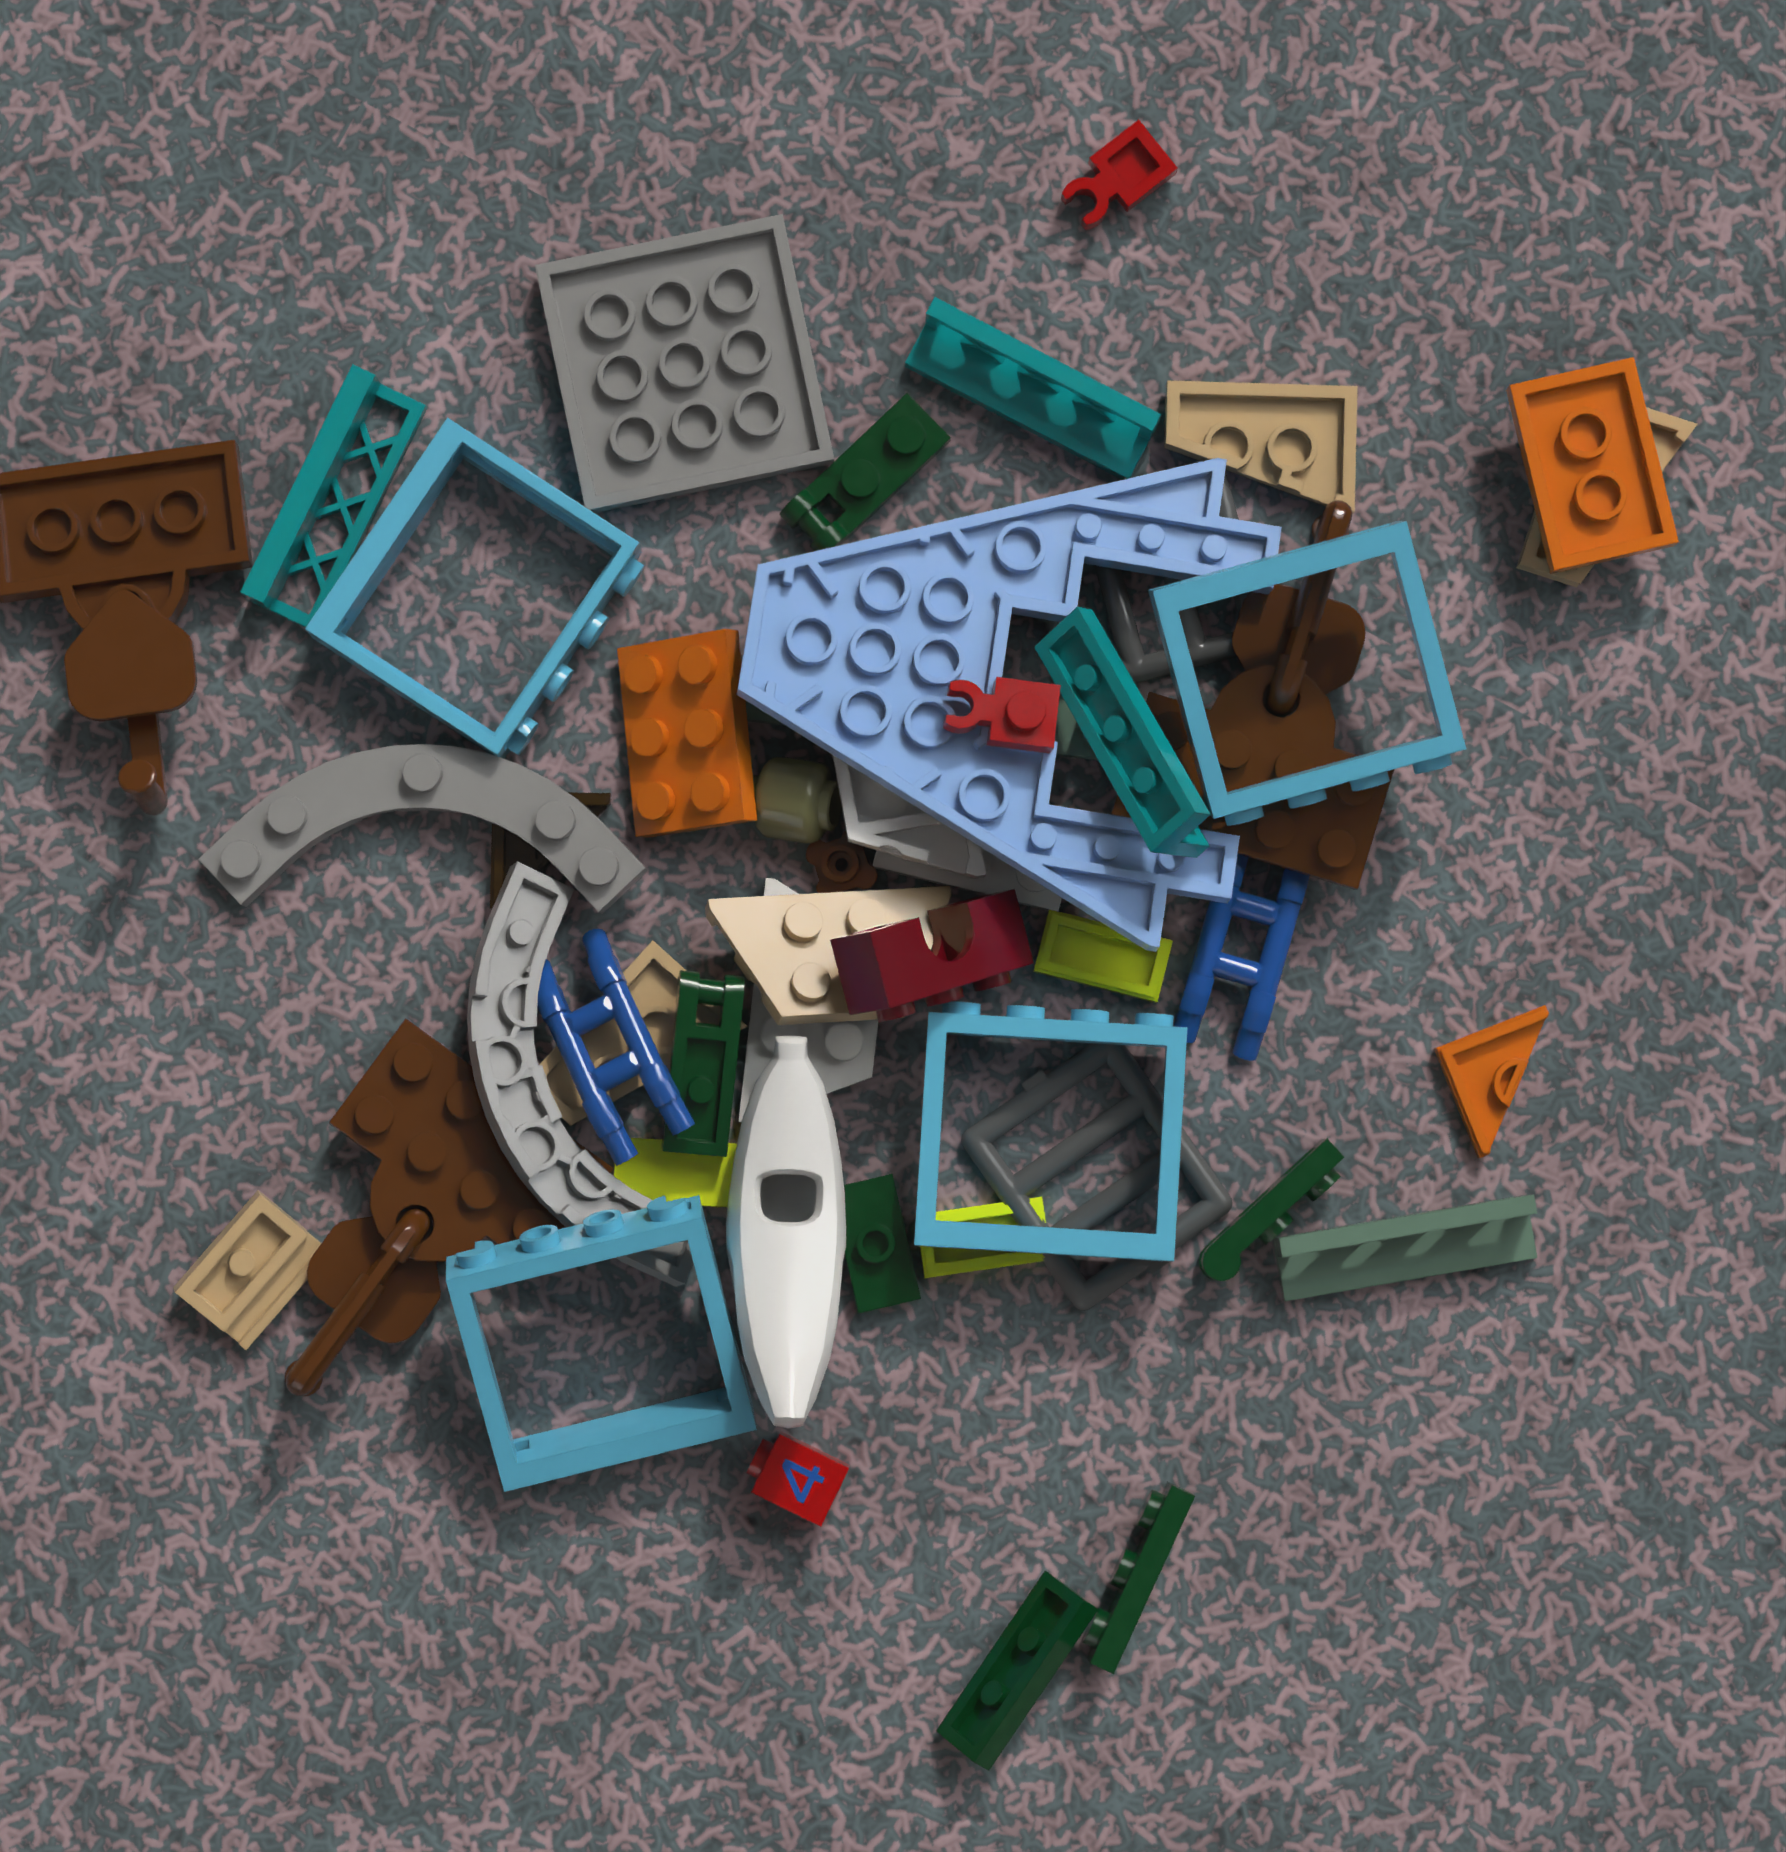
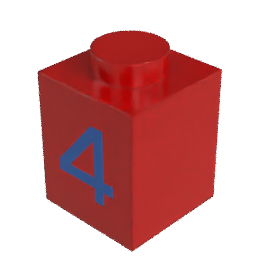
M781 1431L775 1444L764 1438L762 1439L746 1473L757 1478L751 1493L821 1527L850 1465Z

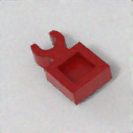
M1138 119L1089 157L1088 164L1097 175L1093 178L1080 177L1072 180L1064 188L1061 201L1066 205L1079 195L1091 197L1095 203V208L1090 213H1087L1081 222V226L1085 230H1090L1097 227L1104 220L1108 204L1114 199H1117L1125 211L1128 212L1175 176L1178 167Z
M996 677L993 683L992 694H984L976 684L970 681H952L948 685L947 696L964 698L970 704L971 712L962 717L946 715L943 728L951 733L963 734L972 731L977 726L989 727L987 736L988 746L1051 754L1054 749L1061 685Z

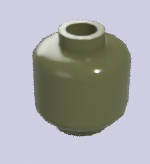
M783 756L773 757L763 766L759 775H753L757 821L755 823L763 836L800 843H814L819 841L826 831H834L837 827L842 813L837 780H834L832 771L825 763Z

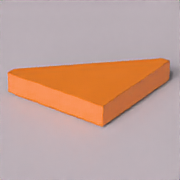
M1546 1005L1434 1048L1477 1158L1490 1154V1148L1519 1086L1544 1021L1549 1015Z

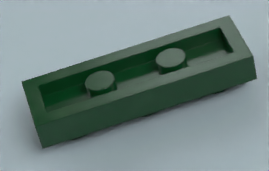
M1167 1481L1162 1494L1153 1489L1148 1494L1136 1522V1525L1145 1529L1135 1552L1126 1548L1122 1551L1109 1580V1584L1118 1588L1108 1611L1097 1607L1099 1610L1084 1633L1082 1643L1091 1647L1087 1655L1090 1664L1114 1674L1193 1503L1195 1495Z
M1044 1571L936 1732L975 1764L989 1771L1099 1609L1049 1572Z

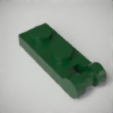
M906 393L806 489L798 493L782 509L779 515L792 529L799 526L813 540L810 547L814 551L842 545L951 441V437ZM828 497L845 512L833 523H830L817 509Z
M679 971L669 1073L695 1124L673 1136L664 1121L662 1151L727 1157L744 999V976L724 975L723 981L700 979L699 972ZM697 1005L721 1006L719 1025L696 1023Z
M1328 1138L1321 1139L1202 1249L1199 1254L1198 1264L1203 1275L1217 1281L1233 1278L1240 1270V1253L1257 1238L1267 1245L1294 1220L1286 1212L1304 1194L1312 1202L1315 1201L1341 1177L1334 1167L1345 1157Z

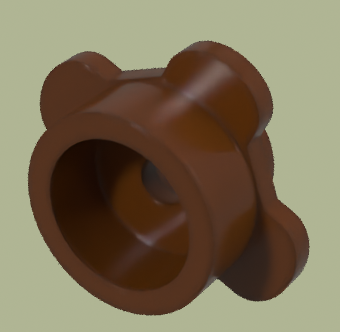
M844 831L841 838L829 842L819 840L811 843L806 850V859L815 866L819 878L816 886L818 893L848 892L858 888L868 890L877 881V870L869 864V859L864 850L865 847L848 842L846 831ZM840 859H845L848 863L847 868L843 871H839L836 868V863Z

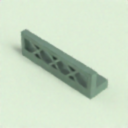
M1534 1194L1275 1237L1273 1239V1246L1283 1301L1537 1258L1530 1219V1215L1537 1214Z

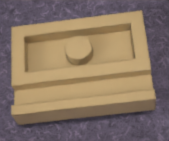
M257 1190L173 1288L178 1296L247 1350L308 1280L307 1269L309 1261L322 1242L318 1241L302 1225Z

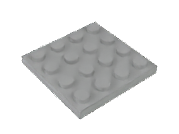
M783 214L535 265L584 506L593 513L830 465L834 462Z

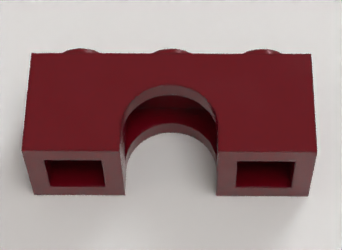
M1015 889L975 896L928 910L933 932L932 951L925 941L919 917L882 924L831 939L830 942L849 1015L876 1011L878 1022H883L916 1013L915 1000L925 998L926 1005L929 1007L961 999L964 997L962 986L973 983L974 991H982L1011 983L1009 971L1034 963Z

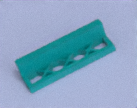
M934 297L926 312L925 325L905 361V367L1121 480L1132 476L1161 417L1160 413L937 297Z
M352 364L240 591L248 601L306 628L358 551L427 410L425 404L381 384L375 374ZM376 398L408 412L398 435L372 443L365 421ZM361 431L366 446L351 451ZM391 448L381 467L376 452ZM369 455L377 477L371 490L345 500L337 478L343 465ZM333 488L338 503L323 507ZM363 504L353 524L349 509ZM341 512L349 533L343 547L317 556L310 536L316 520ZM305 545L310 559L295 564ZM336 560L325 580L321 565ZM313 568L321 591L310 614L278 600L289 576Z
M1076 607L1034 648L1054 683L1061 685L1060 694L1150 852L1197 858L1210 847L1198 825L1211 814L1092 609Z

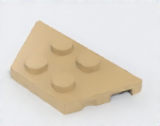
M950 886L708 899L705 914L711 926L717 925L735 951V962L747 980L757 985L761 992V1001L777 1025L877 1020L876 1011L849 1015L830 940L874 926L919 917L925 941L931 950L933 932L927 911L948 905L951 889Z

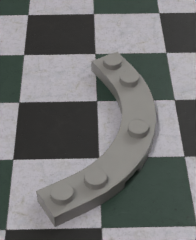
M431 744L395 745L360 751L313 768L270 793L247 812L198 859L240 905L247 907L291 864L310 848L330 835L376 814L393 811L429 810L457 812L474 816L498 825L521 837L553 863L601 914L608 910L648 871L639 859L594 813L551 780L520 764L489 753L462 747Z
M517 861L510 866L485 925L475 955L469 985L467 1012L469 1054L475 1086L485 1117L500 1149L517 1176L539 1203L565 1227L583 1224V1220L586 1217L603 1210L615 1209L624 1214L647 1208L648 1203L652 1201L650 1198L631 1189L614 1177L586 1149L581 1150L573 1141L560 1121V1118L563 1116L550 1091L543 1065H538L533 1028L537 1026L538 991L542 971L550 946L574 889ZM688 1240L615 1258L675 1287L685 1284L693 1264Z

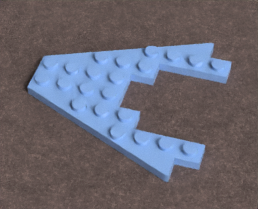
M1215 458L758 564L737 695L1147 951L1156 952L1160 947L1167 894L1228 903L1231 900L1240 836L1201 830L1210 847L1197 858L1150 852L1133 820L1129 817L1050 805L1049 800L1058 742H1054V749L1050 754L988 746L989 727L977 726L968 733H951L943 728L946 715L966 716L971 712V707L964 698L947 696V688L952 681L967 680L976 684L984 694H992L993 683L996 677H1002L1011 614L1061 622L1078 605L1084 563L1185 580L1278 554L1282 527L1219 516L1227 459ZM1274 585L1251 592L1270 594Z

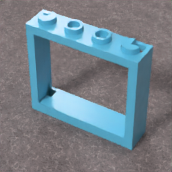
M447 417L305 630L314 640L485 752L505 759L510 750L519 755L530 742L539 725L532 717L544 699L547 698L555 702L566 688L574 673V670L568 667L567 664L579 646L582 645L589 650L602 634L609 621V617L602 612L615 592L625 597L638 580L644 568V565L637 561L642 551L637 540ZM463 459L612 555L495 732L346 636V633Z
M1395 521L1148 590L1204 801L1213 819L1224 816L1227 826L1249 822L1264 816L1262 806L1287 799L1289 808L1307 806L1327 799L1325 788L1350 782L1352 791L1376 787L1390 781L1387 771L1411 764L1415 774L1434 771L1452 765L1451 753L1466 750L1407 521ZM1391 553L1438 734L1227 792L1179 611Z
M956 1001L942 1004V1013L928 1012L914 1245L1173 1262L1175 1257L1187 1027H1173V1015L1156 1013H1136L1135 1024L1109 1023L1108 1011L1071 1009L1070 1020L1045 1019L1044 1007L1008 1005L1006 1016L980 1015L981 1004ZM947 1034L1164 1047L1165 1066L1155 1234L936 1220Z
M664 1195L649 1202L647 1208L624 1214L615 1209L603 1210L586 1217L583 1220V1224L558 1229L554 1225L537 1226L523 1232L517 1240L494 1245L491 1241L475 1242V1249L446 1257V1284L504 1492L757 1430L752 1399L699 1195L668 1202ZM688 1240L725 1387L513 1439L473 1292Z

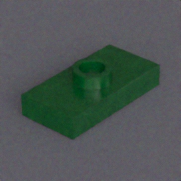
M893 1174L844 1185L846 1216L845 1256L858 1312L863 1313L921 1299Z

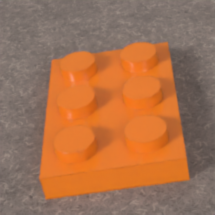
M1634 357L1508 386L1506 389L1550 574L1669 548L1679 543Z
M720 629L617 648L635 837H657L757 821L746 702L737 695L742 664L738 630Z

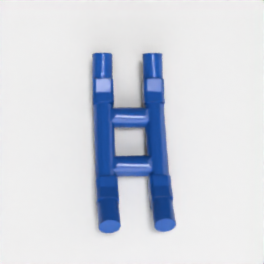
M1237 854L1232 898L1228 903L1209 901L1173 1027H1187V1043L1195 1042L1210 997L1214 977L1250 986L1251 990L1232 1053L1241 1059L1254 1061L1257 1059L1264 1033H1266L1279 982L1310 876L1284 869L1276 901L1241 892L1239 888L1241 887L1248 857ZM1232 915L1269 926L1259 963L1222 952Z
M598 928L586 932L582 937V942L588 956L587 961L592 975L603 996L571 1012L563 991L557 983L551 963L546 959L538 991L537 1007L543 1021L549 1027L583 1101L582 1105L598 1137L602 1139L617 1166L633 1158L638 1152L623 1126L624 1123L607 1091L639 1075L654 1106L658 1108L673 1136L693 1126L695 1122L680 1097V1092L667 1066L664 1065L629 991L627 981L618 959L612 951L606 932ZM615 1019L629 1051L595 1068L581 1036Z

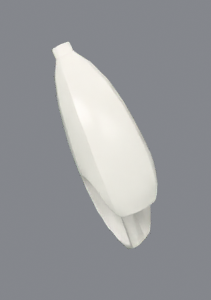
M775 1036L774 1056L755 1083L742 1118L737 1141L726 1219V1247L735 1293L737 1324L743 1356L760 1403L772 1424L787 1429L803 1426L817 1398L830 1360L838 1322L842 1265L846 1250L845 1192L835 1121L824 1084L807 1056V1037Z

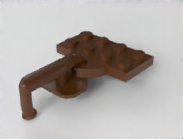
M235 440L0 473V603L62 595L67 612L83 629L67 649L64 657L69 700L81 716L92 721L102 722L128 719L132 761L121 768L118 774V782L120 787L130 794L144 813L154 816L160 815L167 807L168 797L158 714L172 712L185 706L193 697L197 687L193 641L183 629L175 624L188 602L190 577L253 567L240 451Z
M1341 500L1330 502L1322 515L1315 519L1311 531L1314 544L1349 534L1352 510L1346 502ZM1337 568L1303 577L1300 589L1276 584L1270 594L1250 592L1243 601L1231 644L1245 672L1240 673L1222 688L1211 710L1205 709L1227 792L1359 756L1334 748L1336 721L1329 698L1326 696V694L1344 686L1353 678L1366 635L1364 622L1360 614L1353 607L1328 598ZM1149 692L1146 699L1148 707L1205 803L1178 700ZM1394 769L1387 771L1390 781L1376 787L1352 791L1350 782L1325 788L1327 799L1314 804L1289 808L1287 799L1263 805L1264 816L1249 822L1227 826L1224 816L1215 819L1208 816L1198 826L1201 830L1240 836L1239 855L1357 890ZM1117 794L1111 815L1131 818Z
M406 1018L329 1122L332 1127L381 1162L370 1187V1212L372 1216L345 1220L336 1224L309 1261L307 1269L309 1286L316 1297L334 1309V1311L299 1359L292 1362L285 1372L286 1386L296 1396H310L320 1389L324 1373L358 1327L376 1340L385 1343L402 1342L415 1334L440 1299L441 1289L436 1262H446V1257L471 1250L475 1247V1242L481 1241L485 1236L495 1244H501L517 1240L523 1232L537 1226L554 1225L558 1229L566 1228L539 1203L517 1176L500 1149L485 1117L475 1086L472 1066ZM573 1139V1141L578 1145V1147L581 1150L586 1149L584 1146H582ZM586 1149L609 1173L612 1172L613 1167ZM411 1206H419V1207H421V1208H423V1209H426L427 1212L431 1215L432 1220H433V1231H432V1233H431V1228H430V1219H429V1216L426 1214L425 1211H423V1210H421V1209H411V1210H408V1211H402V1210L405 1209V1208L411 1207Z

